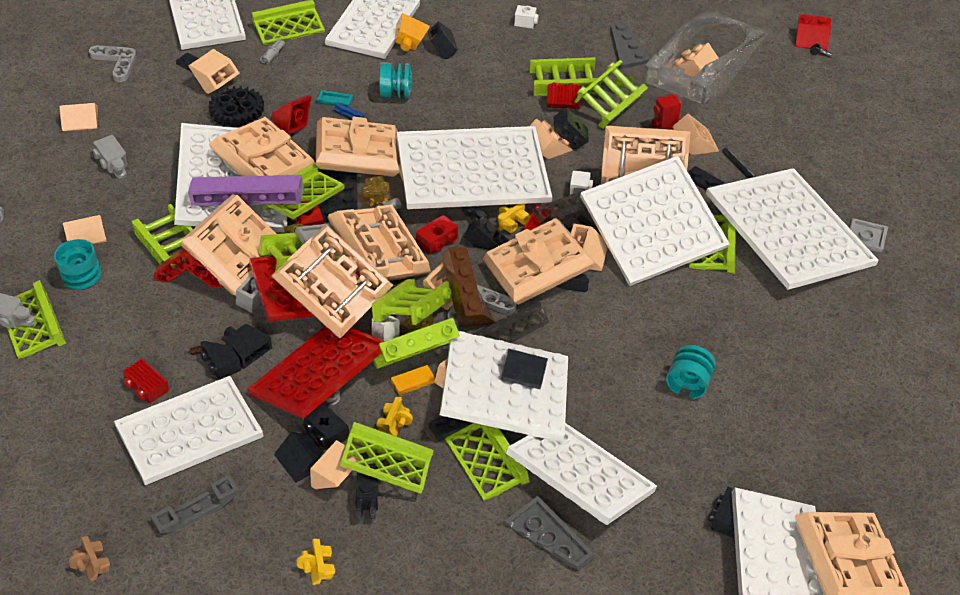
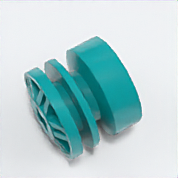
M381 62V98H392L393 91H397L398 98H401V92L404 91L405 99H409L413 78L410 63L405 64V71H402V63H399L397 71H395L393 63Z
M74 239L63 243L55 251L54 259L63 283L68 288L75 290L86 289L93 286L101 278L102 269L91 242L84 239Z
M696 345L680 347L667 373V386L677 394H679L681 387L690 389L689 398L696 399L702 397L706 393L716 367L715 358L709 351Z

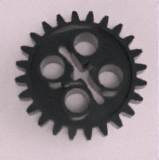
M235 86L232 89L226 87V91L220 90V94L215 93V97H211L208 106L209 113L214 121L218 120V124L224 122V126L231 124V127H233L234 124H237L240 127L242 123L247 125L248 121L252 123L253 119L258 120V116H262L264 100L262 95L259 96V92H255L254 89L249 91L248 87L242 89V86L238 89Z

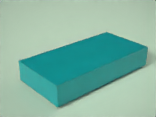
M321 90L316 101L317 104L335 106V104L340 103L350 108L354 97L351 94Z

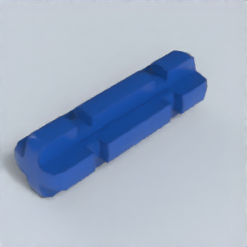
M340 103L335 104L334 111L338 114L341 113V115L353 119V117L365 118V115L361 112L358 113V111L347 106L345 107Z

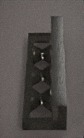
M580 191L537 207L533 212L541 225L555 218L562 223L585 214L588 210L583 201H578L581 192H583ZM567 202L573 204L569 207L566 206ZM554 206L560 208L561 210L554 211ZM541 211H544L549 215L545 218Z
M536 302L472 333V335L491 337L494 340L510 343L544 326L549 321L541 303ZM537 311L542 320L538 324L531 321L533 313ZM519 320L526 323L522 332L515 329ZM503 328L510 331L509 337L506 340L499 337Z

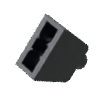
M244 324L237 330L229 326L224 331V336H226L225 343L233 348L240 359V365L243 369L272 349L271 337L248 324Z

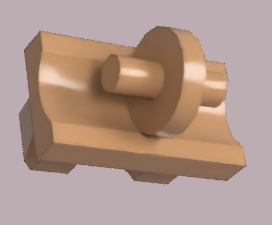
M84 536L80 539L82 542L81 547L72 552L73 556L69 559V565L73 569H79V571L85 570L91 582L97 579L98 574L109 571L110 562L108 557L98 559L96 557L102 556L103 553L101 541L90 542L88 536Z

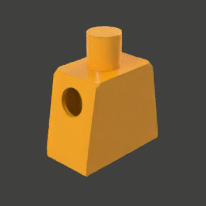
M402 13L396 23L395 42L401 45L403 51L416 50L430 26Z

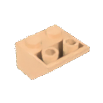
M709 43L704 45L698 44L693 50H685L681 54L682 57L674 61V66L670 70L696 79L703 76L719 58Z
M214 49L189 65L196 79L208 94L240 74L231 59Z
M535 119L530 125L536 127L542 156L550 159L573 151L569 146L570 143L563 139L554 130V126L551 128V125L546 121L541 122Z
M574 224L571 235L594 261L590 269L602 271L608 250L603 237L591 226Z

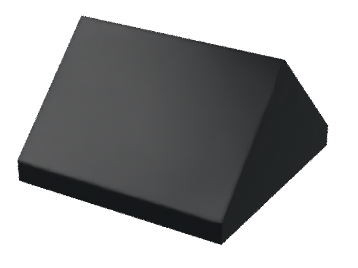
M508 348L504 356L501 380L541 389L548 358Z
M290 432L274 455L297 483L311 475V467L323 456L324 451L311 435Z

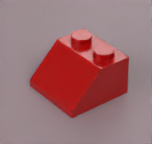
M799 14L795 47L811 49L814 44L818 43L824 51H828L831 18Z
M307 95L291 101L272 112L271 122L280 130L283 129L288 135L304 129L308 123L312 96Z

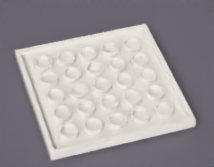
M678 156L588 189L580 194L583 203L629 286L723 250L730 244Z
M462 331L459 332L460 337L450 340L439 415L563 442L565 437L568 356L516 345L502 340H494L484 336L472 335ZM508 348L548 358L541 389L501 380L504 356Z

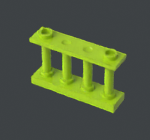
M596 58L530 60V73H536L537 80L533 82V95L547 96L548 84L553 82L561 83V85L576 83L578 86L587 88L597 79L593 78L591 72L595 71ZM585 71L586 78L576 79L575 72ZM559 72H569L570 79H560ZM543 73H552L553 80H544ZM594 90L589 92V94H597Z
M621 60L616 64L612 62L606 68L607 71L587 88L583 86L577 92L578 97L574 100L577 103L584 98L601 115L602 121L598 126L603 129L648 89L644 83L639 88L634 86L617 69L622 63ZM613 73L630 91L631 95H625L610 80L609 76ZM601 82H604L621 99L620 104L618 102L615 103L599 86ZM594 90L611 107V112L605 111L589 92Z
M172 204L168 205L169 215L150 224H142L139 219L131 221L135 235L159 264H162L171 257L167 254L168 252L182 246L180 241L183 238L165 246L160 245L158 242L182 231L187 235L193 230L191 226L177 225L157 235H151L150 231L172 221L175 222V208Z
M296 233L261 235L258 252L261 256L273 255L276 258V272L291 257L283 256L282 254L290 253L293 255L303 244Z
M415 279L405 280L372 302L373 322H382L390 315L395 314L409 315L412 317V325H417L451 300L452 292L449 288V281L443 282L435 289L417 288L415 286Z
M450 318L379 343L382 353L373 360L376 369L450 343L449 340L460 337L454 319Z

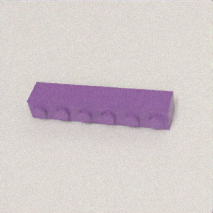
M301 175L192 177L188 194L192 206L221 205L232 194L238 195L247 205L301 204L304 187Z

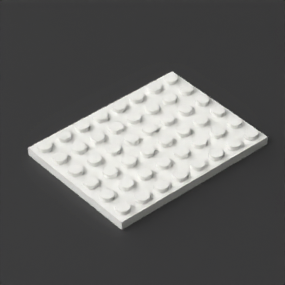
M181 123L174 225L197 226L220 206H192L188 190L192 177L239 176L209 146V143L216 137L238 128ZM262 204L248 205L274 232H287L286 215L274 209L267 211L262 208Z
M535 126L397 132L407 209L552 202L551 189Z
M794 168L707 188L706 195L787 290L876 266L878 263V259Z

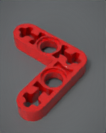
M184 248L160 264L154 273L156 281L170 282L185 270H188L207 285L222 287L218 279ZM170 264H175L179 268H174ZM197 266L203 267L205 270H200Z

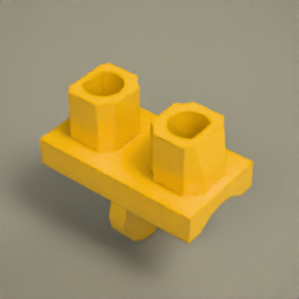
M517 204L513 208L500 207L499 215L497 216L499 222L497 229L500 231L505 229L512 234L518 227L517 221L525 225L530 217L525 211V204Z
M395 397L393 403H385L383 413L386 418H379L376 426L379 431L387 432L397 437L401 427L412 423L413 416L410 414V409L403 406L402 398Z
M313 539V546L308 551H302V555L296 560L298 568L304 569L305 573H311L312 585L320 584L322 579H332L335 574L334 565L324 564L323 562L330 560L332 554L331 546L320 545V539Z

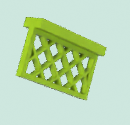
M313 0L252 12V24L256 28L263 45L275 43L279 38L282 41L325 32ZM307 15H314L313 19L306 17ZM297 18V19H299V20H298V22L296 23V22L291 21V19ZM305 21L309 24L306 27L304 25H301V22ZM276 22H283L282 26L275 24ZM287 24L294 26L292 30L285 27ZM267 25L268 27L267 29H263L260 26ZM312 25L318 26L319 29H315V30H314V29L311 28V26H312ZM271 28L278 29L277 33L271 32ZM297 28L304 30L301 33L295 32ZM282 31L288 33L287 36H281L280 34ZM266 35L273 37L270 40H265Z
M311 164L294 174L301 175L304 187L303 194H311L310 196H302L301 201H310L309 203L262 204V208L267 211L274 209L291 219H295L342 191L344 184L319 172L318 166Z
M713 215L717 222H725L720 228L730 244L727 248L713 253L714 255L710 258L702 257L701 259L704 260L702 263L690 262L689 268L727 270L729 273H735L736 229L724 215ZM720 258L723 263H715L713 261Z
M40 280L33 283V289L15 296L20 298L24 307L29 308L30 311L33 309L39 310L36 316H34L36 320L32 326L20 325L12 329L13 327H7L18 359L32 355L56 343L58 346L66 344L47 292ZM34 296L31 303L25 302L27 298ZM38 322L44 323L41 329L34 328ZM19 330L25 331L22 338L15 337ZM31 333L37 334L34 340L27 339ZM43 335L50 337V339L44 342H39ZM24 343L30 345L28 349L20 352V348Z
M354 422L346 441L340 466L421 494L434 450ZM354 445L360 446L361 448L356 449ZM366 452L370 458L364 460L360 454ZM374 452L380 453L382 455L376 456ZM355 456L358 462H352L346 459L347 457ZM387 459L390 465L384 467L381 460ZM394 459L400 460L402 462L396 463ZM375 463L378 469H372L368 464ZM407 466L410 473L405 474L401 468ZM414 466H417V467L422 468V469L416 470V468H415ZM395 470L399 476H392L389 471ZM415 477L419 485L412 483L409 478Z
M473 423L445 438L483 501L495 497L520 483L524 485L530 482L526 468L506 454L510 444L499 428ZM479 428L482 429L483 434L481 437L471 436L473 431ZM457 439L465 440L463 447L455 446L452 441ZM469 441L479 442L477 450L467 448ZM483 443L493 446L491 452L481 451ZM465 453L475 454L472 462L463 460ZM479 455L489 457L487 465L477 463ZM493 458L503 461L501 467L490 466ZM474 468L484 469L483 476H473ZM488 471L499 472L497 479L486 478ZM503 473L510 474L514 478L508 482L500 481ZM484 483L494 485L493 490L486 494L482 487Z

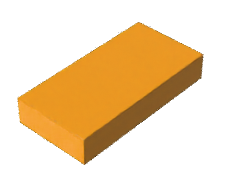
M428 365L391 377V382L398 395L433 384L435 381V377Z

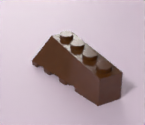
M449 247L442 258L447 281H449V288L452 292L451 298L458 326L496 323L477 288L467 247Z

